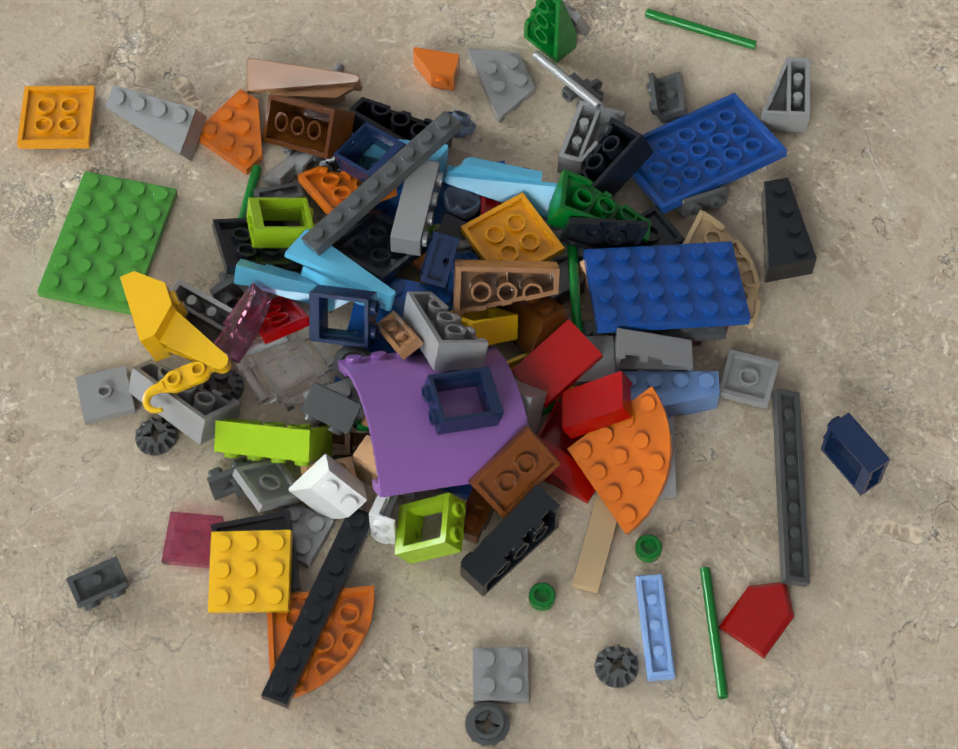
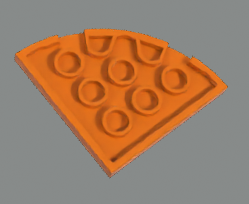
M652 386L631 401L632 418L590 432L567 448L626 535L634 531L649 516L651 509L664 491L671 469L673 445L668 415L662 400Z
M374 585L343 589L293 698L314 691L329 682L357 654L367 636L373 618L375 606ZM310 591L291 593L290 612L267 613L270 675Z

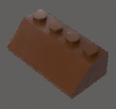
M269 94L262 141L331 159L333 154L352 136L355 112L291 96Z

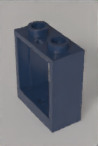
M365 122L333 156L342 171L364 183L406 144ZM373 144L387 151L369 170L355 164Z
M432 230L419 275L420 281L443 288L446 287L459 238Z
M317 285L309 292L310 341L369 348L378 339L380 331L379 325H376V316L380 309V303L377 301V292ZM328 298L365 303L364 332L328 328Z
M489 366L431 374L427 376L426 382L421 388L423 401L427 402L429 406V422L432 426H435L437 435L498 426L504 414ZM476 386L483 412L445 418L437 392Z
M850 413L843 417L837 416L833 418L827 425L828 429L823 436L824 441L821 450L861 496L881 483L890 458Z

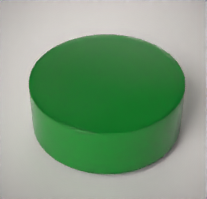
M646 534L638 538L635 544V554L638 559L650 563L660 557L662 544L656 536Z
M537 583L531 587L529 603L535 610L547 611L555 604L556 593L551 585Z

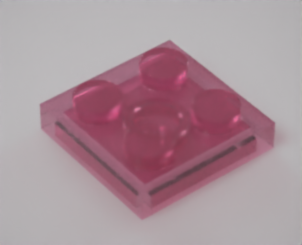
M170 512L161 559L162 563L165 565L210 568L211 524L224 522L223 516Z

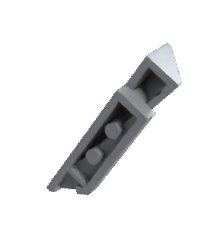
M295 150L266 173L262 180L271 186L290 183L298 177V174L318 167L320 157Z

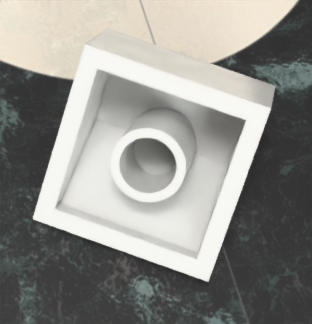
M327 454L322 456L289 487V492L317 513L330 519L348 518L367 501L364 483Z

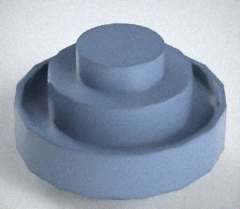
M460 110L447 111L460 120L463 128L453 138L460 139V137H466V135H473L476 124L471 120L470 115Z

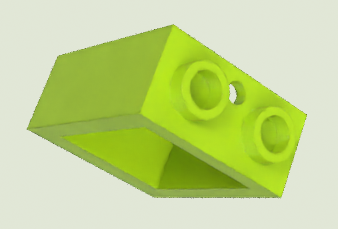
M248 198L246 218L252 248H289L305 230H311L316 225V223H313V208H309L307 198ZM263 221H299L300 226H264Z
M449 492L399 505L394 555L413 564L462 552L466 502ZM442 512L441 536L421 542L423 517Z

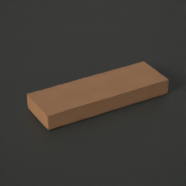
M395 310L376 323V325H379L381 335L403 360L424 344Z

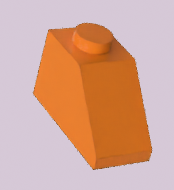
M414 47V66L429 85L441 90L454 91L460 70V54Z

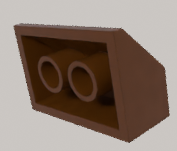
M550 296L528 301H517L505 306H495V308L518 314V339L511 340V342L528 355L568 320L565 307Z

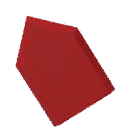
M775 582L748 586L722 621L719 629L764 659L794 618L787 584Z

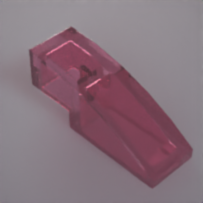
M254 283L250 285L225 319L223 324L226 327L213 343L231 361L240 363L256 338L272 300Z

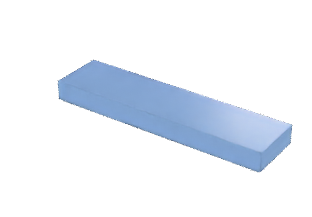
M663 575L635 576L647 681L675 680Z

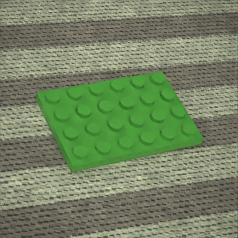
M85 171L37 290L39 297L132 315L120 277L133 271L148 276L177 198V189Z

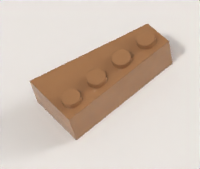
M454 259L453 313L459 316L464 315L463 313L478 312L494 306H505L517 301H528L559 294L560 268L557 262Z

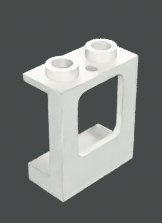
M419 492L400 495L416 500ZM377 495L370 510L371 537H374L376 541L382 544L391 543L395 545L396 521L389 517L399 495L381 498Z

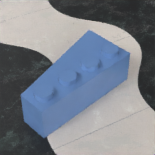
M623 371L633 383V386H631V401L652 386L662 400L668 415L667 418L679 414L689 415L717 408L720 396L718 371Z

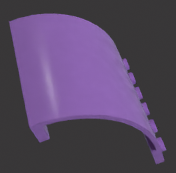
M488 345L484 367H490L504 411L499 425L437 435L435 426H432L429 422V406L427 402L423 401L421 388L424 386L428 375L445 372L434 371L421 349L414 351L404 360L397 352L387 354L384 351L372 352L371 356L366 357L356 354L348 355L346 359L338 360V370L344 376H349L352 380L365 412L377 471V479H372L373 490L380 498L470 484L468 480L525 425L528 426L516 380L505 358L494 346ZM476 386L437 392L445 418L483 412Z

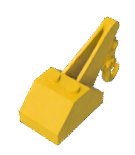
M135 271L120 277L139 340L156 362L171 357L173 353L191 361L189 364L169 371L158 383L147 388L143 394L142 402L148 412L156 414L163 412L162 407L156 408L151 405L153 396L159 393H179L206 382L213 372L225 374L230 371L232 362L229 357L185 318L188 315V311L184 302L179 300L175 290L171 291L165 282Z

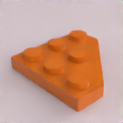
M242 89L237 91L205 122L198 141L246 175L251 172L253 165H258L263 160L258 100Z
M318 166L298 174L299 183L326 215L363 183L344 171L333 172L329 171L328 167ZM395 188L382 201L397 196V188Z

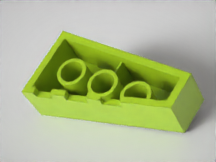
M234 418L215 420L214 452L224 453V457L239 458L240 455H247V460L260 461L263 460V457L271 458L272 463H286V460H292L294 465L310 466V462L319 460L325 454L332 457L333 432L328 430L329 425L311 429V424L304 423L288 424L285 427V422L276 421L264 422V425H261V420Z

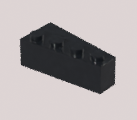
M361 97L348 110L355 112L352 133H355L365 122H368L394 138L412 140L433 121L428 118L421 120L412 117V113L404 110L402 112L391 110V106L365 97ZM452 138L446 143L449 148L452 146Z
M613 117L607 123L609 128L606 133H601L597 139L598 145L593 154L589 153L584 160L586 165L583 170L576 173L590 179L593 182L592 186L602 193L607 191L612 194L611 199L654 152L642 134Z
M788 177L765 181L761 196L765 283L812 274L817 257Z
M536 485L505 519L483 539L480 545L462 559L460 563L461 577L484 597L558 528L560 505Z

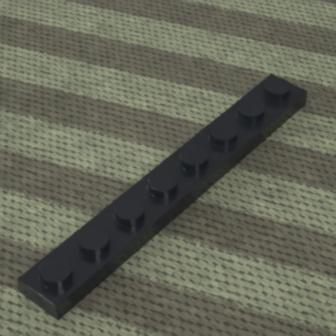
M357 509L350 517L344 519L261 694L262 699L288 709L371 531L368 512Z

